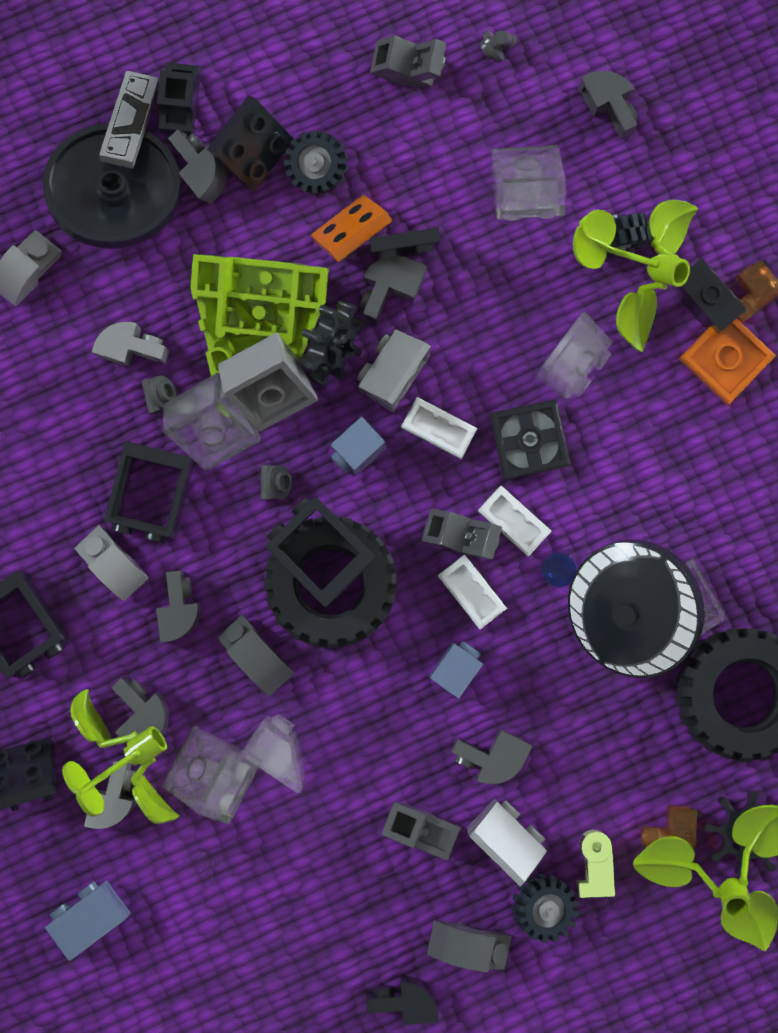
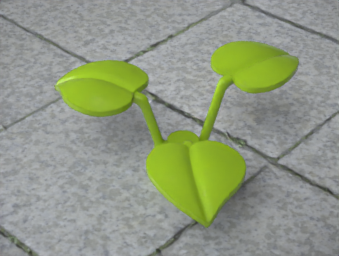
M663 201L651 213L647 227L650 236L653 238L651 247L658 254L651 259L610 246L615 237L616 224L613 216L605 210L597 209L589 212L581 219L574 233V255L577 261L586 268H600L604 264L607 252L648 265V275L656 282L641 285L637 293L630 292L625 295L619 305L616 316V325L620 335L631 346L643 352L649 337L657 309V296L653 289L666 290L667 284L681 287L689 278L690 265L688 261L679 258L678 255H674L683 243L689 224L698 210V207L685 201Z
M85 689L76 695L70 707L71 717L87 741L91 743L96 742L100 748L127 742V746L124 748L126 757L91 781L85 770L76 762L69 761L64 764L62 768L64 780L70 791L76 795L81 809L89 816L95 817L101 814L104 810L105 802L94 786L130 762L134 766L141 764L139 769L132 774L131 782L135 786L132 789L134 799L145 816L155 824H163L180 817L142 775L151 764L156 762L154 757L167 749L166 741L156 727L150 726L139 734L137 731H134L129 735L111 739L106 725L91 702L89 689Z
M757 806L745 811L737 818L733 825L732 837L737 844L745 846L742 857L740 879L728 878L720 887L715 885L699 864L692 862L695 857L693 847L679 837L666 836L659 838L648 845L634 859L633 867L646 879L666 887H680L688 884L692 879V870H695L712 890L713 896L721 899L722 912L720 917L725 931L731 936L748 942L763 951H766L770 946L778 926V907L774 898L763 891H754L749 894L747 876L751 851L764 858L778 856V806Z

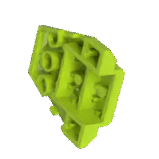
M193 254L191 293L193 300L196 299L201 320H198L200 331H204L208 348L206 356L216 395L226 396L223 393L218 364L276 332L295 353L298 360L303 356L309 340L302 336V332L304 329L311 330L315 328L320 317L319 307L326 303L329 268L260 259Z

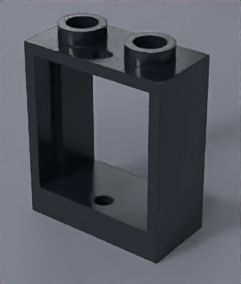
M125 441L104 521L113 523L112 530L132 535L133 529L146 532V539L165 543L166 537L175 539L195 460L192 457ZM135 459L181 471L167 527L120 516Z
M316 496L311 501L306 497L292 510L295 517L286 526L280 522L266 536L270 542L265 547L324 607H328L376 559V556ZM316 510L359 552L323 590L279 548Z
M17 570L0 582V604L21 591L51 635L49 639L13 664L0 646V670L6 678H12L17 675L19 679H22L37 669L34 663L42 657L46 656L49 660L65 649L63 643L70 639V637L25 571Z

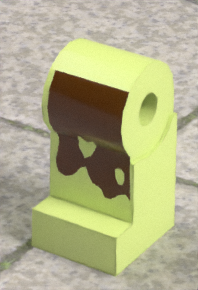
M589 830L579 840L580 851L585 857L586 880H576L577 895L580 898L615 896L611 841L601 831Z

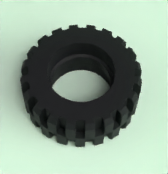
M323 516L322 518L306 520L279 547L301 570L310 557L321 551L338 550L350 555L352 558L359 554ZM346 517L337 518L376 556V559L362 572L364 587L360 599L348 611L337 615H325L316 612L303 600L299 589V580L273 554L266 564L265 569L267 572L266 580H264V590L267 593L268 600L266 601L269 609L272 610L276 617L275 620L290 633L289 635L311 646L340 648L360 642L381 626L388 616L395 599L397 587L396 571L387 547L370 528Z
M749 628L727 629V631L711 634L707 640L697 643L692 654L682 662L683 670L681 675L676 677L675 685H678V694L675 695V703L681 711V714H679L680 720L683 725L687 726L689 734L695 741L717 755L740 762L772 759V755L778 753L777 635L768 631ZM742 661L755 663L765 669L774 687V700L769 713L761 722L749 727H738L726 722L716 711L713 701V689L719 674L727 666Z

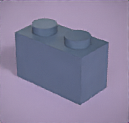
M361 416L331 444L334 452L331 457L345 474L351 470L357 476L386 449V444Z
M463 641L459 646L452 643L429 677L459 699L483 665V663L477 660L481 653Z
M107 880L99 886L95 881L78 893L81 900L71 907L66 902L50 914L53 921L45 929L68 961H71L131 914Z

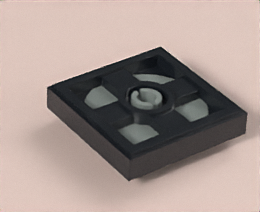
M557 399L489 413L503 480L571 466Z

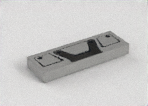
M126 71L99 154L101 162L134 168L158 92V77Z

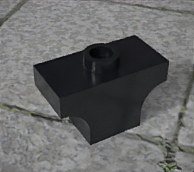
M166 62L165 71H160L157 97L160 132L174 133L178 129L188 135L194 133L201 76L200 66Z
M703 258L690 267L688 280L683 286L678 287L682 294L681 301L702 326L708 324L718 334L747 310Z

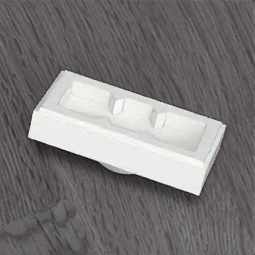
M418 397L401 426L407 432L459 459H462L477 430L476 427Z
M502 486L478 510L490 523L502 526L501 533L527 557L551 533L548 527Z
M463 555L438 575L479 630L507 609L466 555Z

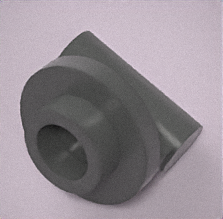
M486 30L482 33L484 40L480 42V45L489 60L494 58L499 63L504 60L502 49L513 47L517 39L514 34L502 30L498 31L495 36L491 31Z
M156 376L142 381L149 414L160 413L162 410L171 408L174 405L176 390L168 378Z
M262 465L260 500L286 498L292 487V477L287 468L282 465Z

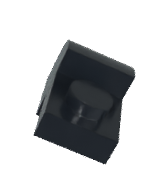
M401 975V989L394 990L393 985H380L374 987L372 992H367L368 1014L403 1011L404 1025L439 1023L437 1002L433 992L423 981L415 977Z

